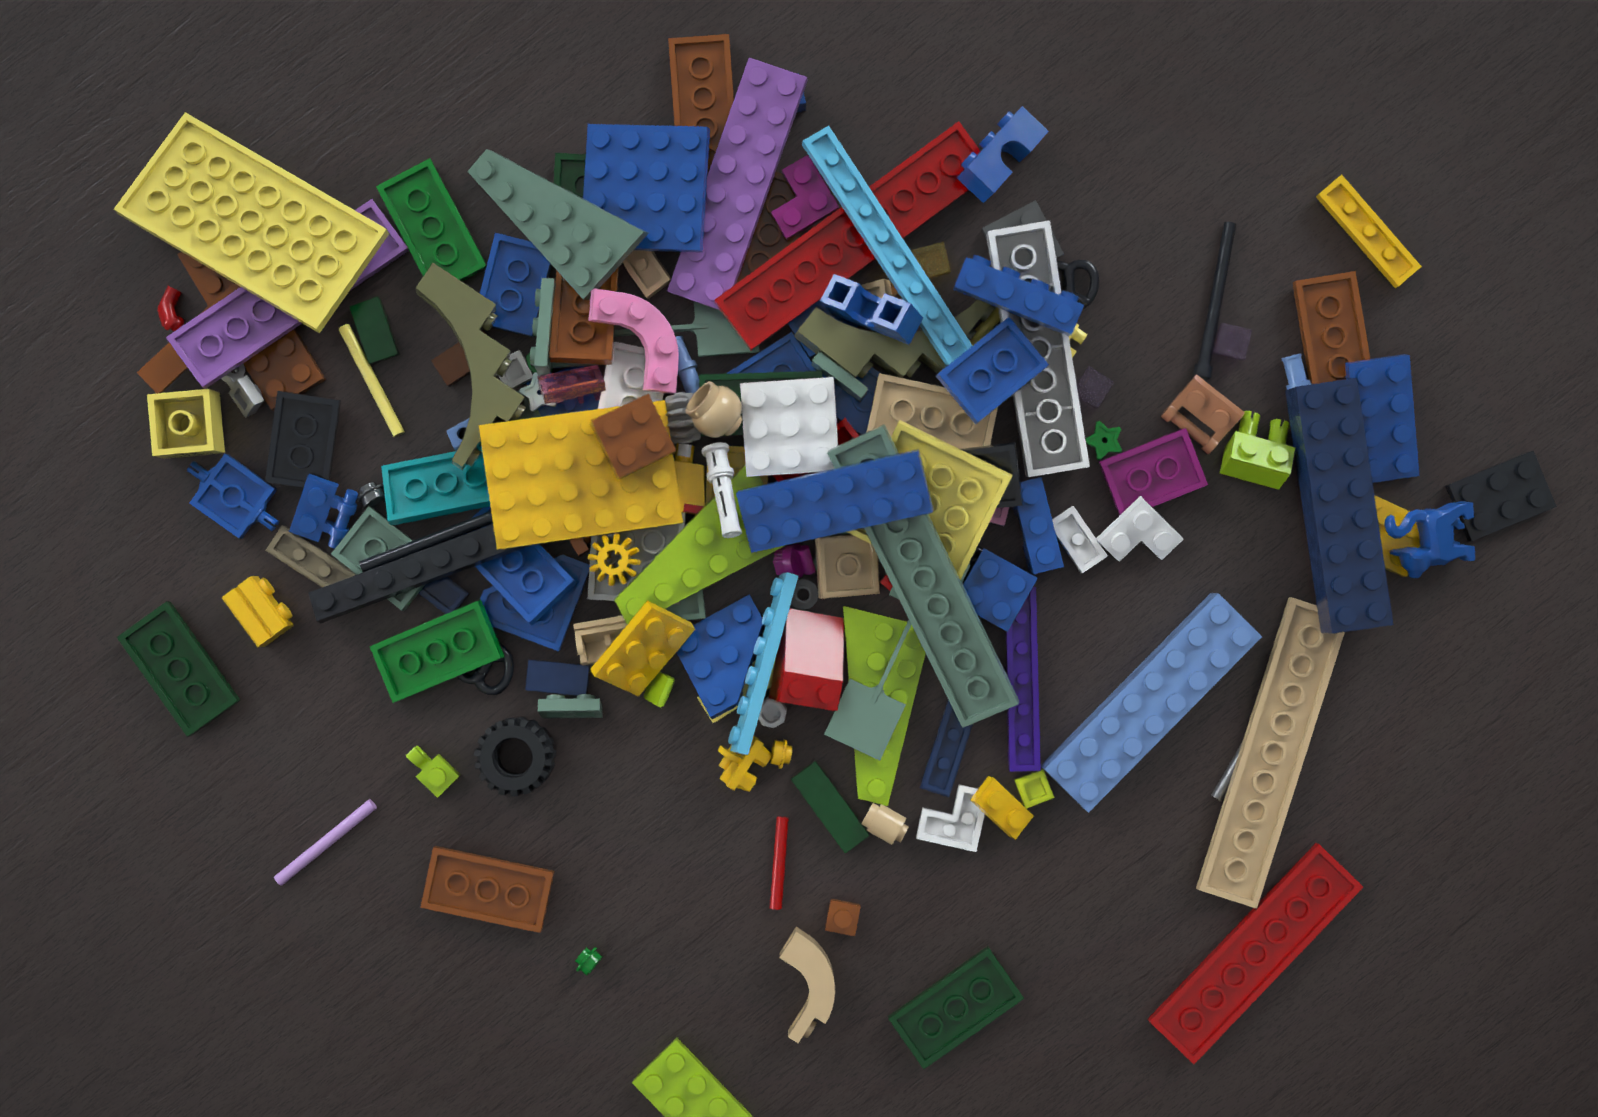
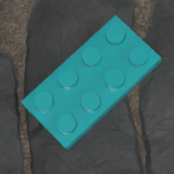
M482 446L478 447L481 454L472 467L466 465L464 470L452 464L456 451L381 466L389 524L392 526L489 507L490 499Z

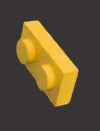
M990 776L986 778L970 799L1002 831L1015 840L1034 817L995 778Z

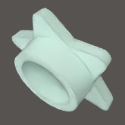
M535 372L531 384L520 388L519 392L529 398L530 410L535 412L539 407L545 405L556 407L557 403L553 392L559 383L556 380L545 381ZM542 390L543 394L538 395L537 391Z

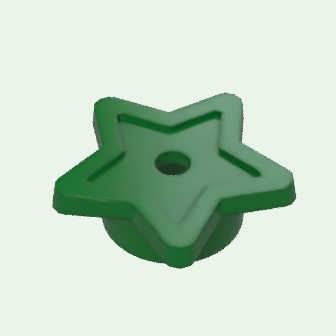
M1096 421L1094 434L1085 438L1086 444L1092 446L1095 450L1097 460H1101L1108 452H1122V448L1117 441L1121 432L1120 427L1107 428L1102 422ZM1102 438H1107V443H1103Z

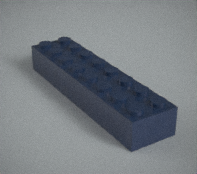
M1357 378L1303 385L1285 390L1293 447H1295L1294 453L1321 633L1334 634L1393 625Z

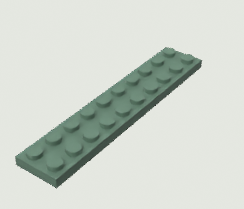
M885 424L827 452L834 468L899 454ZM929 514L865 527L864 529L962 728L1018 705L1019 699Z

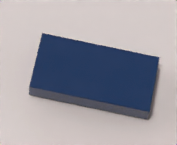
M448 576L426 584L419 592L422 597L445 614L459 609L470 595L469 592Z
M529 659L525 690L568 695L587 694L590 665L582 666L580 664Z

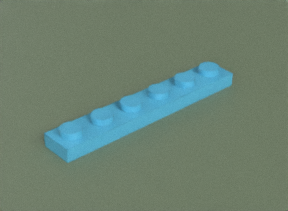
M788 572L782 573L772 583L770 595L774 597L771 607H767L763 615L762 624L765 625L763 636H759L755 643L754 654L757 657L754 667L750 666L746 675L747 693L746 696H742L739 700L737 714H740L737 727H732L728 743L732 745L731 752L741 755L749 754L798 575Z

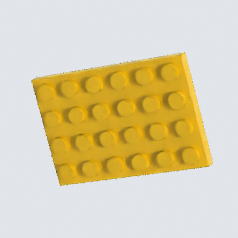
M665 400L654 401V406L670 436L669 426H667L668 417L665 415L667 414ZM621 406L479 425L497 550L683 523L673 454L617 480L590 422Z

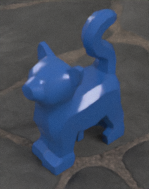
M1461 501L1448 503L1438 509H1416L1405 515L1400 526H1396L1394 516L1389 515L1386 517L1384 527L1388 535L1393 538H1402L1411 531L1415 522L1417 524L1420 540L1419 548L1406 547L1390 550L1391 555L1399 556L1401 566L1407 570L1410 578H1419L1430 566L1445 565L1456 558L1464 561L1475 560V546L1460 544V542L1454 540V529L1465 528L1464 523L1461 522L1459 517L1463 516L1467 520L1474 518L1473 503Z

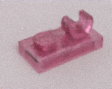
M598 365L537 376L538 386L545 404L563 402L576 396L579 403L583 404L584 395L592 393L595 400L598 401L600 400V392L606 391L605 381Z

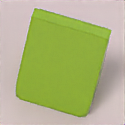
M659 672L647 686L644 698L660 708L664 707L675 683V678Z

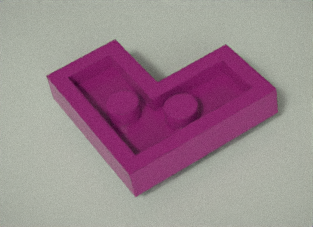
M809 155L804 156L782 170L784 178L796 197L773 210L771 215L785 239L788 240L839 209V206Z

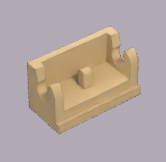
M623 616L573 624L577 653L580 655L582 666L595 664L627 626Z

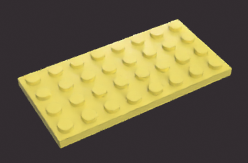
M186 112L114 208L118 215L318 333L322 331L389 235L388 230Z

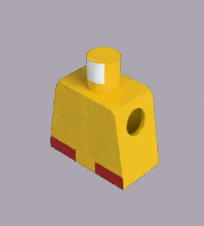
M677 443L674 464L681 511L696 515L706 505L705 466L693 464L695 446Z

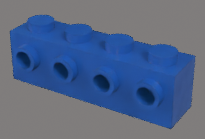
M974 255L973 259L966 257L953 290L1064 335H1072L1084 307V304L1078 302V296L1063 290L1060 295L1049 291L1050 285L1037 279H1032L1031 283L1019 279L1021 273L1007 267H1003L1002 271L990 267L991 261L977 255Z

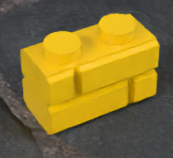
M251 576L225 594L222 599L256 646L265 647L294 626L290 620L293 615L283 602L278 604L272 596L275 590L266 578L260 579L259 576Z

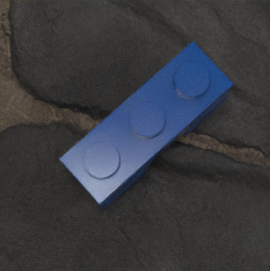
M1023 106L1015 114L1008 111L997 123L1001 129L996 134L990 131L979 143L983 149L978 154L972 151L961 163L964 170L957 179L983 203L1012 174V171L1003 163L1001 152L1011 154L1020 162L1049 132Z
M836 274L833 275L820 300L833 315L910 345L924 318L911 303L885 293L882 298L877 297L865 290L859 283Z
M1042 477L1020 482L1023 505L1014 506L1013 511L1021 526L1024 541L1022 546L1029 573L1037 574L1064 567Z

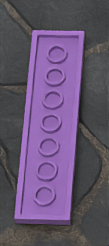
M752 58L748 59L707 176L703 252L680 253L667 292L720 310L714 303V300L737 283L808 81L806 76Z
M373 199L355 211L386 228L389 235L350 290L409 251L406 244ZM240 287L166 338L202 388L206 389L302 323Z

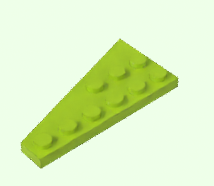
M746 464L731 480L742 534L733 538L722 537L721 523L714 496L614 599L626 624L633 619L647 601L666 609L784 547L780 546L751 553L736 492L764 484L760 476H746Z
M843 606L848 680L852 679L867 687H875L880 683L907 622ZM912 625L883 685V691L887 696L906 704L882 758L877 760L854 749L858 799L888 806L926 654Z

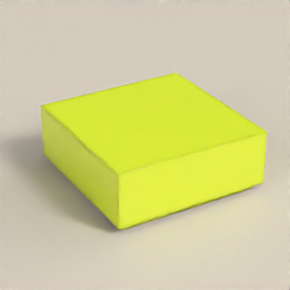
M1043 769L1014 779L1026 809L1054 798Z

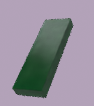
M816 761L791 778L794 785L844 853H847L870 836Z

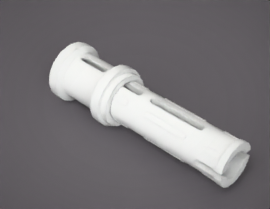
M721 442L709 444L703 447L701 451L707 460L709 471L706 474L707 480L713 484L722 537H737L742 534L731 483L734 470L729 465L727 455L729 445Z

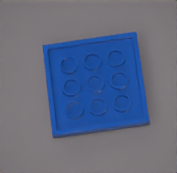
M588 124L583 199L648 232L649 234L634 250L703 252L710 129L700 126Z

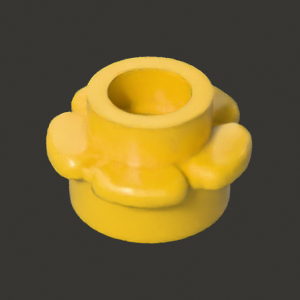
M774 740L770 764L778 765V768L782 769L784 763H790L792 746L787 745V740Z

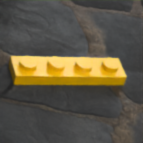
M1340 175L1316 196L1394 288L1399 287L1422 267L1343 175Z

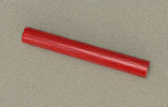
M785 816L776 817L770 909L775 910L782 909L789 820V817Z

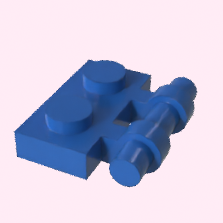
M309 474L289 532L319 542L322 532L328 533L330 535L328 546L335 549L349 532L347 525L351 515H354L356 512L357 504L355 502L358 492L347 489L344 498L335 494L338 483ZM331 507L339 511L336 522L327 520Z

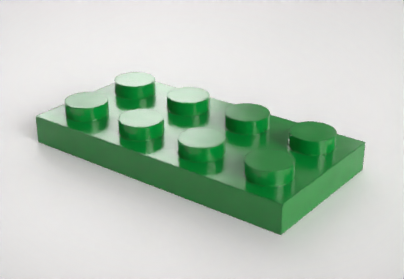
M430 158L376 186L423 276L432 263L460 281H464L486 269L487 264Z
M482 600L473 602L369 646L392 703L505 657Z

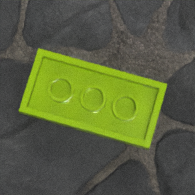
M678 1038L674 1039L632 1081V1084L664 1117H753Z

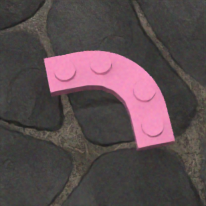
M601 289L591 290L589 321L619 325L630 329L639 337L645 350L643 390L667 394L676 393L679 362L678 345L674 332L664 315L648 301L635 295Z

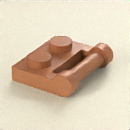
M1196 374L1160 417L1166 422L1171 421L1180 429L1186 428L1189 436L1202 445L1201 449L1205 453L1210 454L1243 417L1245 412ZM1183 406L1215 432L1209 436L1178 412V410Z

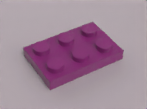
M1186 428L1099 461L1119 516L1140 496L1151 507H1154L1208 485Z

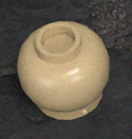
M710 381L703 384L693 394L685 410L686 414L692 418L695 428L703 435L712 438L733 434L743 419L741 416L742 404L738 395L725 386H717Z

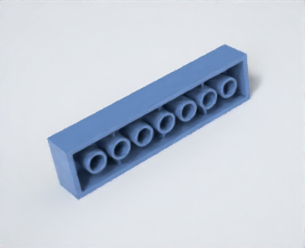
M1210 593L1041 764V767L1089 813L1262 636L1219 593Z

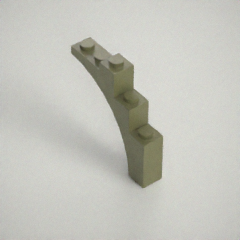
M432 263L417 285L416 293L436 309L452 328L463 348L471 374V414L464 438L452 459L453 465L464 470L466 465L472 467L481 454V451L478 450L481 444L479 425L492 424L497 420L500 422L519 420L526 410V407L522 405L525 397L496 378L497 375L503 377L512 363L508 359L510 357V350L482 332L483 329L489 331L498 317L494 314L496 304Z
M976 300L969 308L954 317L969 341L977 332L973 327L980 319L982 322H985L995 307ZM817 307L794 335L796 339L815 354L818 352L823 353L855 378L858 375L863 379L874 365L869 361L870 359L891 376L903 378L904 375L910 378L921 364L917 359L921 360L937 374L946 367L923 330L916 331L910 345L883 334L857 329L842 323Z

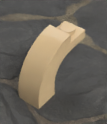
M795 927L781 949L779 958L799 970L805 977L809 987L808 998L788 1029V1037L799 1043L803 1036L808 1038L817 1024L814 1018L826 1024L834 1004L835 981L831 963L824 949L814 938L798 927Z

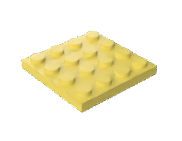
M900 420L891 438L899 454L919 449L934 509L932 513L928 514L961 580L1012 478V474ZM864 528L847 531V533L872 544Z

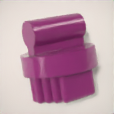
M789 544L776 550L774 553L773 564L777 575L788 572L801 578L804 574L810 575L816 571L809 546Z

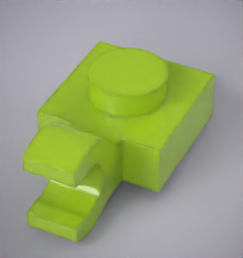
M418 745L406 755L415 766L422 770L416 778L437 798L460 776L440 754L432 760Z

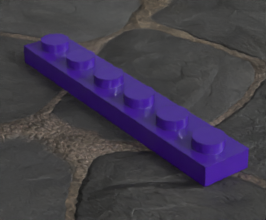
M1033 587L1008 632L1005 631L1006 675L1019 699L1018 705L1007 709L1008 763L1010 772L1041 771L1036 587Z

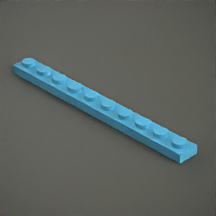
M828 125L803 140L802 146L901 298L911 303L924 317L920 327L947 367L973 345Z

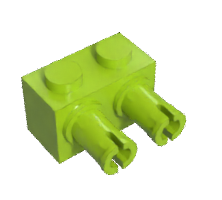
M1244 411L1245 413L1240 419L1238 432L1235 431L1224 447L1220 474L1279 490L1290 476L1295 447L1286 445L1290 424L1284 420L1281 427V419L1271 420L1268 440L1256 437L1260 414L1255 412L1252 419V411Z

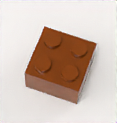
M649 393L590 422L617 480L655 463L676 451Z

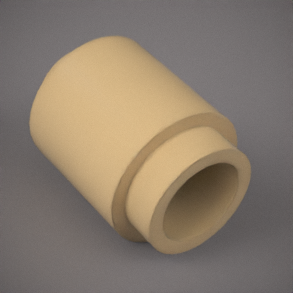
M872 803L862 822V825L867 827L866 831L891 845L895 840L901 842L909 826L904 824L906 817L882 804L878 806Z

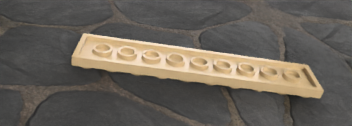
M1292 597L1288 598L1196 889L1256 909L1345 633H1321L1317 605Z

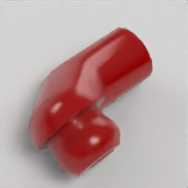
M167 286L157 311L162 327L166 330L171 329L174 332L184 325V319L177 316L175 311L182 292L170 286Z

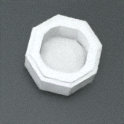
M769 697L765 698L758 718L762 726L775 728L784 723L787 707L783 702L775 701Z

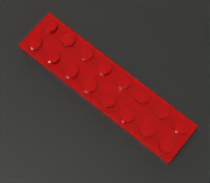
M1315 843L1258 903L1257 909L1253 908L1147 1020L1190 1062L1195 1064L1359 893L1363 886L1320 844Z

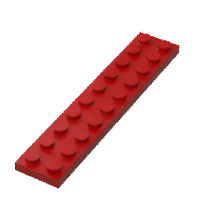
M959 121L869 186L903 239L969 191L957 177L964 170L961 163L972 151L978 154L980 149ZM841 207L716 298L714 303L749 350L752 351L820 301L834 274L849 279L876 258L843 207Z

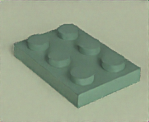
M368 506L331 555L358 575L363 573L359 561L414 540L397 526H391L387 518L373 507ZM425 585L388 598V600L401 611H405Z

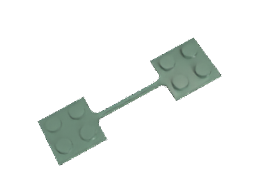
M694 302L695 319L692 324L671 326L673 332L690 331L696 335L698 357L759 352V345L752 351L749 350L720 310ZM630 329L615 330L614 337L636 335ZM552 362V368H551V369H553V368H566V367H579V366H591V365H600V364H577V363H554V362Z
M968 564V566H967V568H966V570H965V572H964V574H963V576H962V578H961V582H963V580H964V578H965V576H966V574H967V571H968V569H969V567H970V564ZM892 587L889 595L899 599ZM908 620L880 683L875 687H867L849 679L839 701L838 711L834 712L824 735L877 760H881L906 704L887 696L883 691V685L912 625L910 620Z

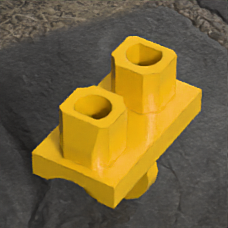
M755 735L753 736L748 755L731 752V746L728 749L720 745L718 752L724 755L719 766L725 770L719 779L734 791L736 788L750 792L756 783L757 777L747 770L752 762L762 767L766 766L772 757V753L763 746L764 743Z

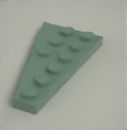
M486 149L467 171L584 300L590 299L591 290L599 289L649 234L641 228H637L622 218L601 209L599 206L523 168L521 165L492 150Z

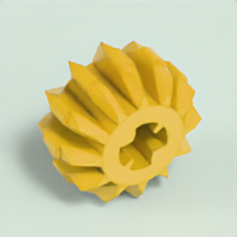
M615 533L613 536V544H611L607 535H603L604 547L596 542L592 544V547L599 551L598 555L588 554V559L597 560L598 564L592 565L589 570L590 572L602 570L597 577L599 582H602L609 574L608 585L614 586L616 575H618L619 581L624 585L627 583L625 572L632 577L637 575L636 571L629 567L631 564L641 565V560L631 559V556L639 553L640 550L638 547L627 550L632 543L630 538H626L620 545L621 536L618 533ZM615 551L614 554H621L622 559L618 561L619 567L617 568L607 563V560L611 558L610 553Z

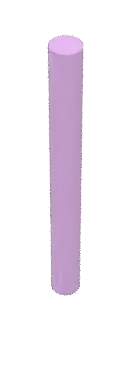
M368 799L274 876L275 881L280 886L285 884L377 809L375 803Z

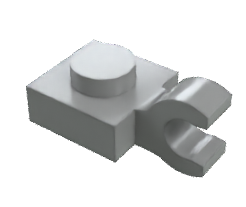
M241 364L234 369L236 373L230 372L221 379L231 388L229 395L244 417L247 418L257 412L264 399L259 387L253 384L247 375L244 376L245 366Z

